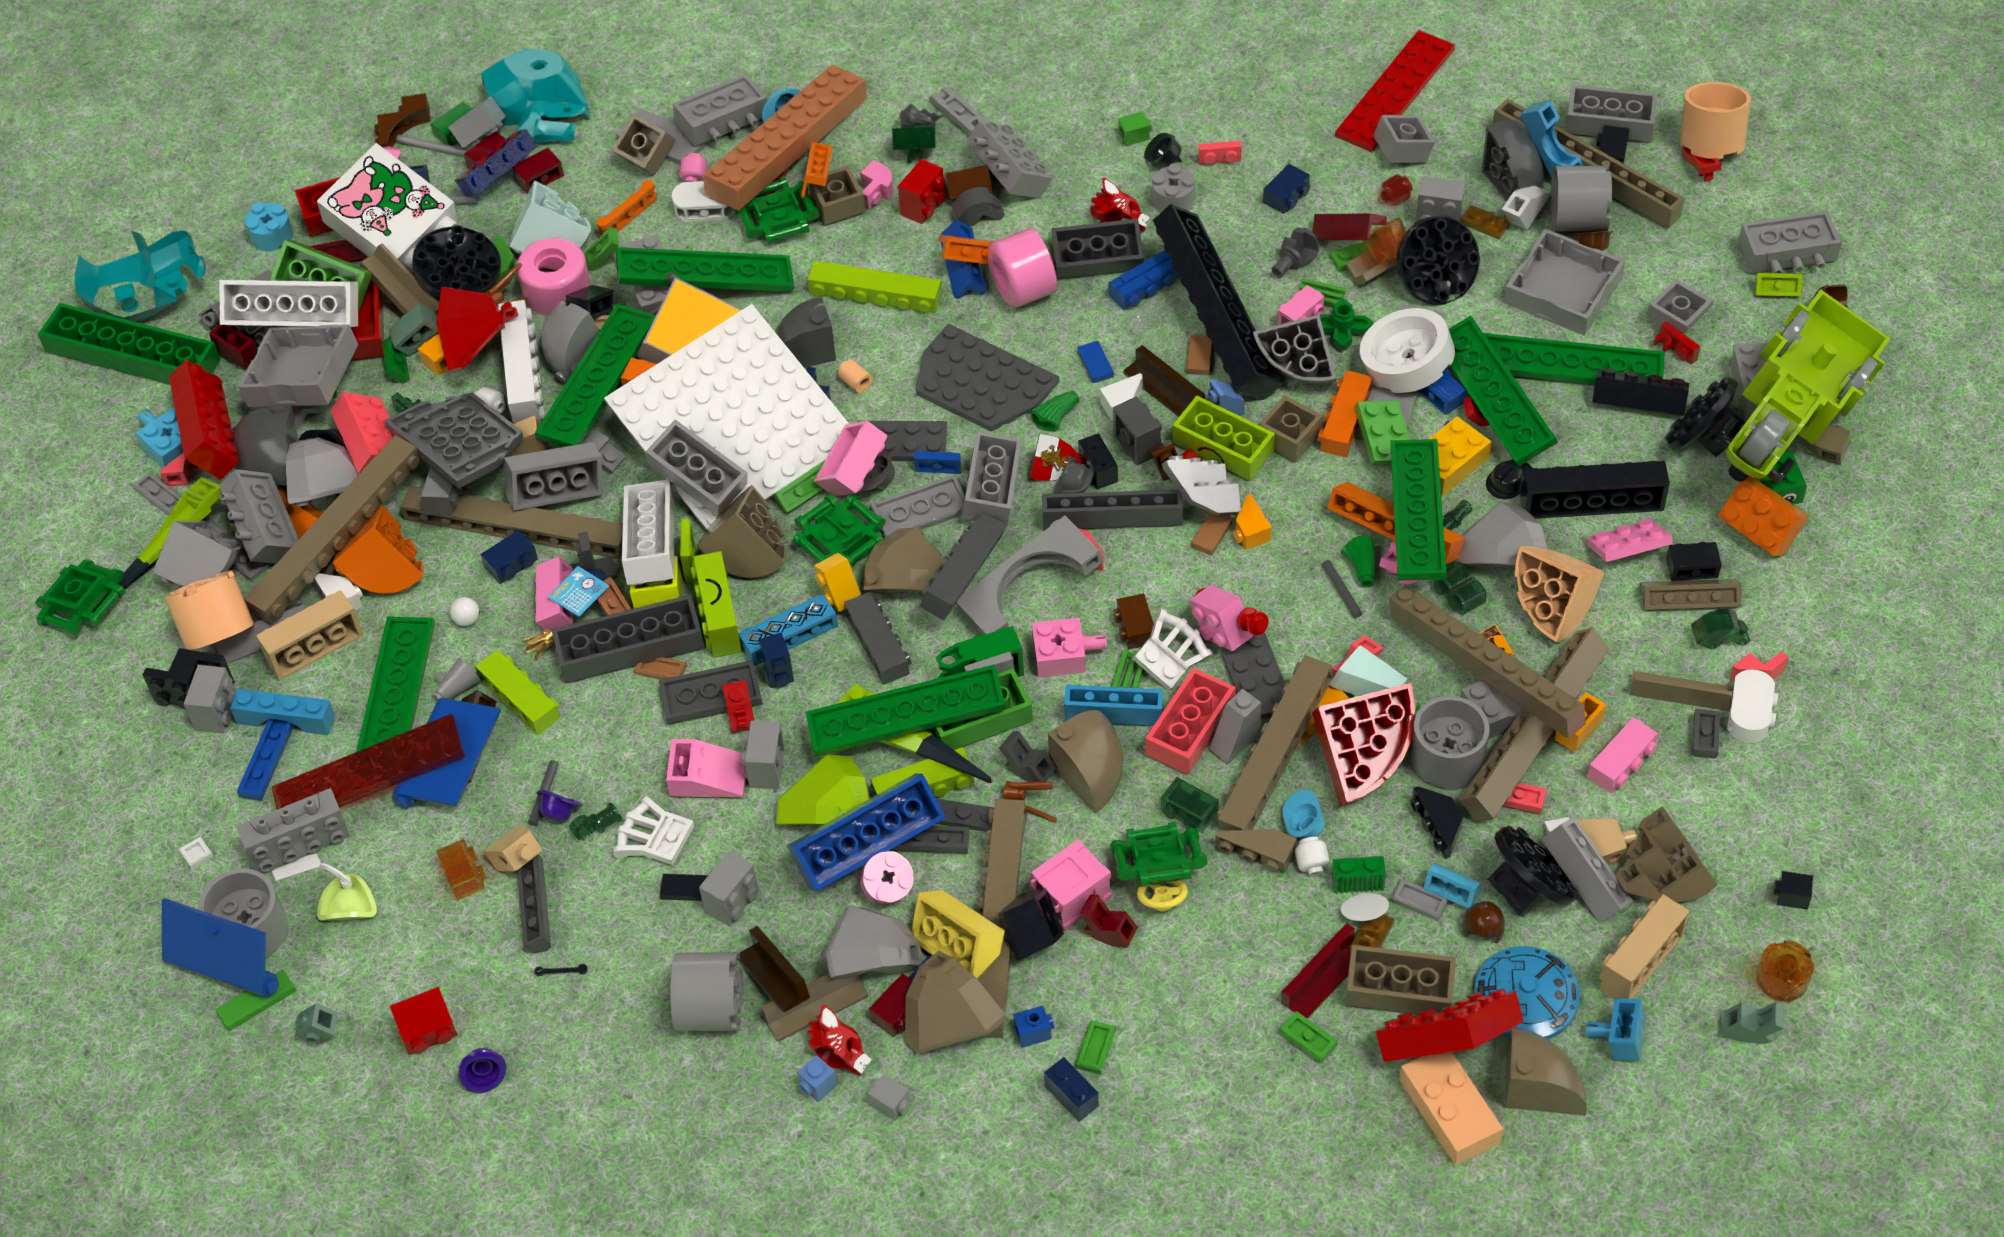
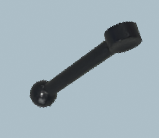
M580 964L578 967L546 969L538 966L535 968L534 973L536 976L548 973L578 972L583 975L587 973L588 968L585 964Z

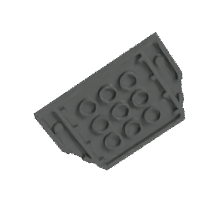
M948 323L923 352L916 392L917 396L992 432L1004 424L1015 421V418L1025 413L1030 414V411L1041 405L1057 386L1060 378L1039 366Z
M473 392L460 396L445 397L446 401L431 404L430 400L423 401L384 420L385 428L393 435L416 446L418 455L457 488L465 486L496 470L504 462V457H508L524 439L520 429Z

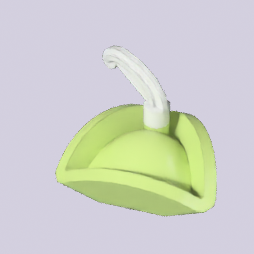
M323 863L319 865L322 870H327L337 877L328 884L321 895L317 908L319 920L341 921L365 919L375 916L377 908L368 885L359 875L353 873L344 875L330 865Z

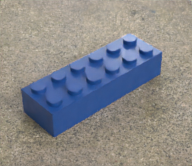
M915 773L787 845V848L809 890L818 891L866 864L876 854L889 851L946 817L924 774Z

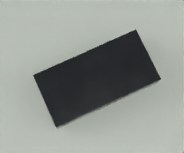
M663 874L660 899L702 901L699 887L709 875Z

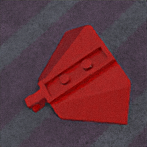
M441 287L436 323L449 372L455 373L463 370L498 331L505 328L504 323L519 316L515 307L512 308L510 301L504 303L501 306V310H499L490 294Z

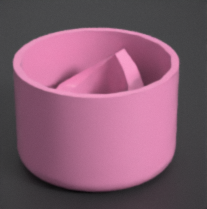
M1033 228L1025 229L990 244L988 248L989 267L1001 296L1010 306L1020 307L1057 291V278L1050 254L1040 235Z
M541 239L529 245L518 258L517 264L521 263L522 267L517 270L523 297H527L525 303L538 314L548 316L558 302L566 301V295L591 285L582 250L578 245L567 239ZM548 269L557 270L554 272H543Z

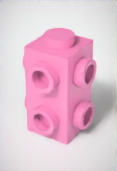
M1308 285L1301 291H1297L1292 299L1279 307L1277 312L1278 325L1322 314L1324 311V295Z

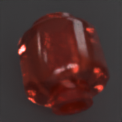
M1395 174L1381 184L1382 191L1379 194L1385 204L1389 202L1392 206H1398L1411 197L1413 187L1405 175Z

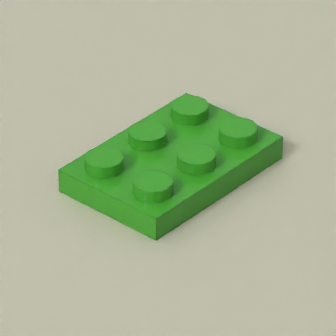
M1399 400L1357 402L1354 407L1371 465H1391L1390 440H1411Z

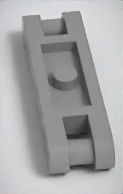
M947 86L941 89L939 94L935 93L929 97L930 103L934 107H938L969 136L978 121L988 122Z

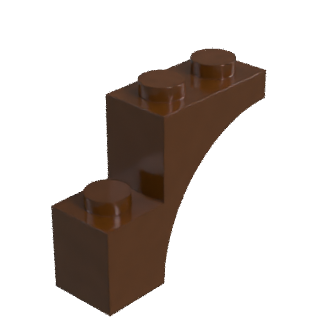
M426 93L402 96V105L398 106L399 112L377 115L378 124H374L376 136H379V138L375 139V143L379 144L382 148L393 147L398 135L404 134L417 125L431 122L430 106Z

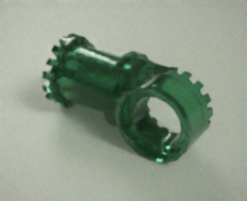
M609 802L607 807L597 814L592 813L588 817L587 815L576 817L570 823L569 830L577 839L584 840L583 837L587 838L586 835L590 836L596 830L602 834L605 832V828L614 822L622 821V817L618 813L619 811H615L617 810L615 805Z

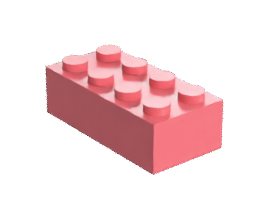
M343 391L330 410L358 474H360L395 436L385 428L384 420L390 418L381 398Z
M1192 668L1146 736L1145 755L1189 775L1214 737L1226 704L1236 695V687Z

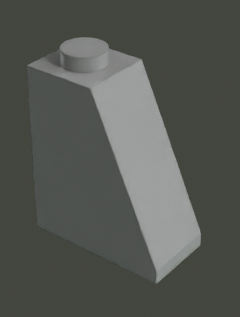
M1244 689L1238 692L1224 708L1209 752L1228 765L1260 735L1261 702Z

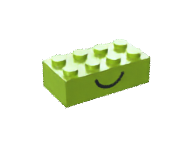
M1196 396L1172 425V443L1186 450L1191 449L1198 456L1209 461L1218 460V464L1225 463L1227 470L1251 481L1273 453L1275 433L1206 399Z
M722 552L693 556L695 566L691 567L707 650L713 651L714 658L742 653Z

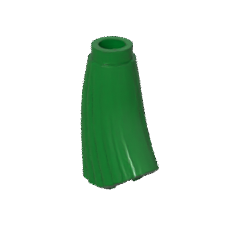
M1075 391L1055 396L1030 411L1031 419L1042 430L1057 431L1063 417L1079 403V397Z
M1367 535L1354 537L1343 547L1341 554L1354 567L1360 586L1365 588L1371 587L1374 584L1376 572L1374 539Z

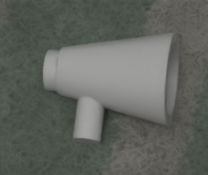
M459 657L446 676L442 672L435 674L434 679L439 685L433 695L437 699H452L480 682L481 679Z

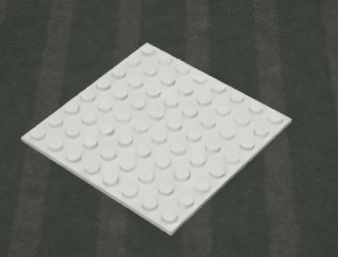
M753 304L604 398V401L645 453L676 419L748 472L747 485L733 501L751 485L756 488L766 501L773 496V493L825 460L845 424H849ZM670 481L674 490L707 530L718 516Z

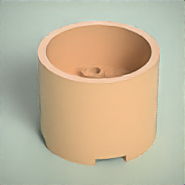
M1705 82L1687 89L1684 97L1680 145L1691 149V154L1710 159H1722L1724 154H1740L1744 150L1751 104L1750 94L1739 86L1723 82Z
M232 570L218 573L214 578L209 577L190 583L170 592L171 596H164L183 645L188 650L221 641L246 630L254 624Z

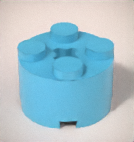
M260 202L252 205L251 210L245 217V226L251 242L257 249L261 251H275L283 245L284 240L292 239L293 230L284 205L275 203L263 204Z

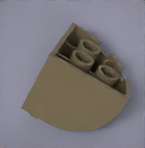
M753 485L749 486L726 507L708 527L697 544L702 554L721 551L725 571L744 578L762 577L777 570L785 563L787 547L782 544L781 538L784 534L778 520L773 521L768 512L770 506Z
M1090 710L1075 715L1049 732L1048 747L1049 757L1057 767L1055 772L1096 814L1115 794V790L1122 777L1123 755L1119 737L1109 719L1101 711Z
M1517 1027L1509 1030L1505 1108L1586 1116L1587 1100L1582 1079L1575 1065L1564 1051L1547 1038L1535 1032Z

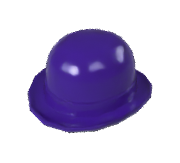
M546 790L536 791V794L541 796V814L552 821L564 822L570 818L575 806L582 807L581 802L574 799L564 798Z
M477 1048L462 1059L459 1065L458 1076L461 1084L468 1091L476 1094L486 1093L495 1089L503 1081L507 1065L504 1058L498 1052L488 1048Z

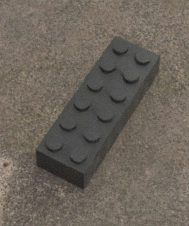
M691 595L552 629L565 683L635 666L641 662L643 664L655 661L657 658H666L705 648Z

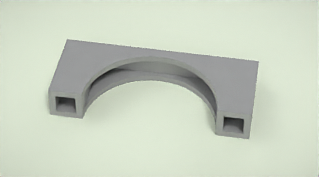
M1064 515L1061 519L1054 521L1044 532L1036 535L1026 546L1016 550L1008 560L998 564L995 570L987 576L980 578L973 587L964 591L956 603L957 608L981 635L995 632L1001 628H1008V622L1002 616V598L1006 588L1018 574L1036 565L1057 563L1070 566L1086 576L1103 563L1100 550Z

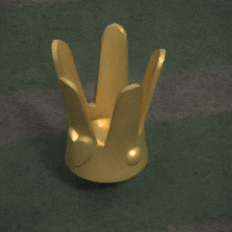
M548 628L538 635L522 640V642H527L530 645L525 649L526 653L538 649L535 653L536 658L534 661L549 647L555 645L553 633Z

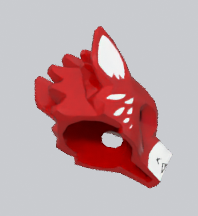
M1103 177L1101 192H1097L1096 197L1091 199V202L1094 203L1093 206H1090L1091 215L1094 218L1100 219V223L1121 221L1122 218H1129V220L1138 219L1140 232H1144L1150 217L1141 213L1135 198L1122 192L1110 180Z
M823 1004L820 1015L816 1017L818 1022H808V1026L811 1029L807 1031V1035L811 1039L808 1045L815 1055L827 1063L829 1067L847 1070L861 1076L872 1059L863 1052L861 1039L855 1029L840 1021L835 1013Z

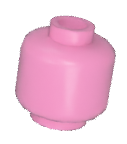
M689 153L681 159L679 177L684 182L704 181L703 174L707 172V161L698 153Z

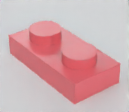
M1241 140L1198 144V163L1213 164L1241 161Z
M1518 783L1512 791V796L1502 806L1541 814L1546 789Z

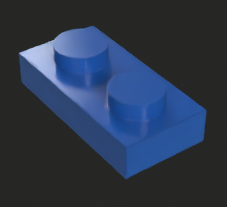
M915 451V472L961 474V454Z

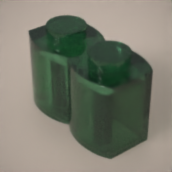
M1459 561L1446 567V580H1434L1433 585L1439 595L1443 594L1448 599L1451 609L1457 610L1461 615L1486 603V590Z

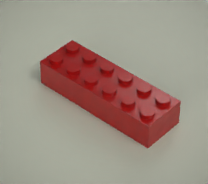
M186 359L169 376L184 457L187 461L222 480L239 463L237 449L233 443L234 435L222 381L217 375H211L199 364H193Z

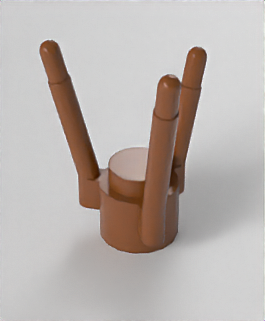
M518 263L486 293L492 296L497 307L504 300V296L500 291L510 283L509 279L522 267L521 263ZM527 297L518 298V299L512 300V301H510V302L521 301V300H525V301H526V300H527Z
M1006 781L1003 797L1009 800H1025L1027 790H1052V782ZM1025 805L1027 812L1046 820L1057 822V818Z

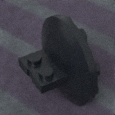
M1430 216L1417 221L1404 234L1398 247L1397 271L1399 278L1407 292L1423 303L1444 305L1462 297L1473 285L1479 270L1480 255L1475 237L1462 222L1452 217ZM1460 294L1453 300L1447 301L1450 295Z
M456 225L454 227L436 229L425 235L414 249L412 267L419 283L429 292L439 297L441 287L486 293L496 284L500 276L501 257L496 246L483 233Z
M1724 377L1719 383L1716 380L1712 382L1706 389L1707 393L1704 396L1699 394L1691 402L1692 407L1686 412L1685 416L1682 419L1678 418L1671 425V431L1664 438L1667 441V446L1672 451H1676L1698 441L1715 457L1719 456L1727 447L1717 443L1714 437L1729 416L1737 421L1727 435L1731 439L1735 438L1746 423L1729 408L1738 382L1732 377Z
M1507 825L1506 827H1501L1495 833V842L1504 862L1487 880L1499 894L1504 896L1507 900L1506 902L1518 916L1523 917L1542 897L1564 906L1571 905L1577 899L1578 890L1571 883L1560 865L1558 868L1551 863L1552 861L1557 863V861L1546 846L1542 848L1521 827L1514 829Z

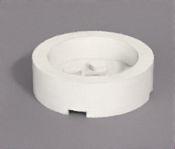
M1410 308L1393 312L1375 322L1362 338L1360 356L1367 374L1373 376L1372 383L1380 389L1382 387L1390 389L1393 393H1406L1425 388L1443 376L1442 372L1448 365L1451 366L1453 362L1455 347L1447 324L1439 314L1427 309ZM1408 353L1413 355L1410 358H1406L1408 356Z

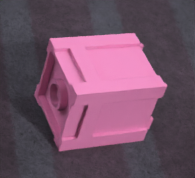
M1079 839L1031 872V878L1033 879L1031 880V887H1034V890L1046 888L1064 932L1083 919L1080 912L1090 894H1098L1104 903L1112 898V893L1110 892L1111 872L1093 856Z

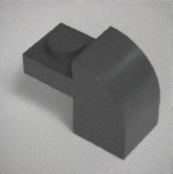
M975 187L966 190L951 205L955 219L970 226H974L983 215L996 220H1001L1005 215L1000 200L996 197H990L988 188Z
M1013 731L999 747L1008 760L1005 766L1014 775L1027 782H1046L1057 768L1045 750L1031 749L1020 731Z

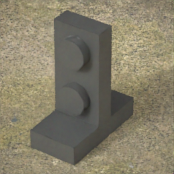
M588 532L578 533L579 543H575L579 563L569 564L573 570L577 566L582 569H602L608 577H611L613 580L617 579L613 556L594 560Z

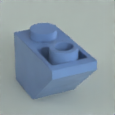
M1215 379L1210 380L1209 401L1234 414L1244 415V399L1239 392L1234 390L1231 384Z

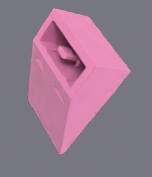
M672 739L666 779L670 796L743 798L745 766L742 765L741 761L742 753L696 739Z

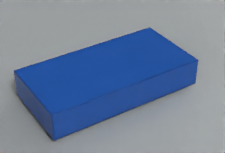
M1099 341L1077 346V352L1092 383L1114 377V372Z

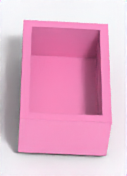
M867 420L845 424L814 482L834 496L856 494L863 487V480L866 474L873 469L876 456L884 449L887 435Z

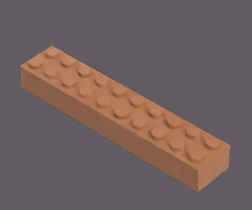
M832 64L703 174L705 195L739 211L811 148L812 142L817 143L866 100V79Z

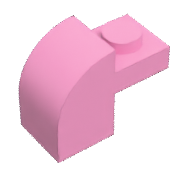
M873 160L861 172L862 187L865 188L862 192L867 210L879 204L882 198L889 201L893 196L891 171L883 164Z

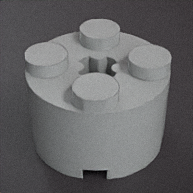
M1173 163L1152 176V201L1158 211L1162 212L1170 204L1186 210H1190L1193 207L1195 200V178L1190 171L1182 168L1177 163Z

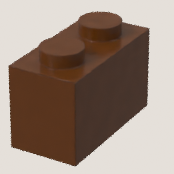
M1145 594L1116 599L1117 609H1113L1115 622L1121 625V628H1119L1121 641H1126L1128 650L1142 647L1149 639L1154 625Z

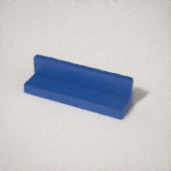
M955 220L940 234L975 239L972 227L958 220ZM945 259L955 298L959 299L968 290L980 295L988 291L981 263Z

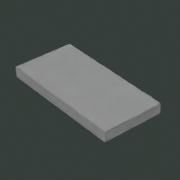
M641 108L634 113L666 131L675 139L665 159L680 165L681 159L689 153L699 154L709 142L694 146L673 121ZM629 120L616 134L617 140L620 137Z
M952 475L869 505L873 513L882 516L886 520L884 527L880 529L884 538L900 528L918 527L922 530L962 516L965 493L957 477Z

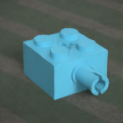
M171 408L156 418L150 410L144 409L143 411L147 416L140 412L138 420L145 426L136 432L142 449L164 468L184 452L176 411Z

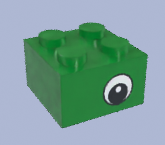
M1792 450L1785 451L1773 468L1778 471L1787 458L1792 459L1795 465L1780 484H1775L1768 476L1756 479L1791 504L1803 503L1807 484Z

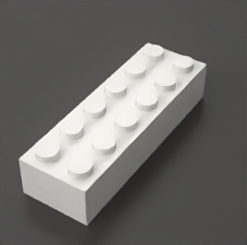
M219 280L220 325L320 326L349 324L350 327L358 326V282Z
M525 300L511 302L512 308L515 307L519 316L504 323L505 328L501 330L508 406L513 424L532 416H536L541 424L545 417L544 407L540 406L544 402L542 389H538L542 386L540 372L536 373L540 369L538 356H535L538 352L537 340H533L537 336L535 323H530L533 321L531 308L527 309ZM504 303L498 304L499 310H501V306Z
M669 480L624 486L622 564L627 585H641L645 582L666 581L674 578L675 502Z

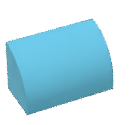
M1433 863L1428 870L1423 889L1469 909L1480 895L1482 883Z

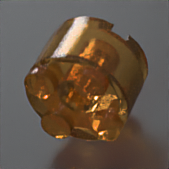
M1395 218L1388 221L1386 225L1372 229L1370 239L1362 240L1374 266L1385 261V257L1388 261L1397 257L1399 244L1407 232L1400 218Z
M1784 941V943L1777 944L1774 942L1768 945L1762 953L1756 973L1757 986L1769 997L1785 1003H1791L1803 996L1807 991L1814 971V963L1810 958L1811 954L1801 944L1794 941Z

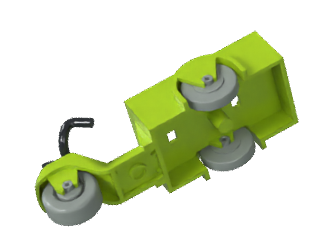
M1822 290L1818 292L1808 307L1799 302L1758 356L1765 361V364L1742 393L1744 397L1758 407L1734 439L1727 436L1737 423L1731 416H1729L1714 437L1717 443L1727 447L1726 455L1732 463L1728 471L1729 475L1739 482L1744 481L1748 476L1760 479L1768 476L1775 484H1780L1795 465V462L1787 458L1778 471L1773 466L1797 434L1811 444H1814L1838 413L1846 417L1862 397L1872 379L1886 363L1878 356L1891 338Z

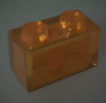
M462 839L436 850L457 901L485 889L483 880L487 878L482 866H476L474 862L478 858L473 846L467 847L465 840Z

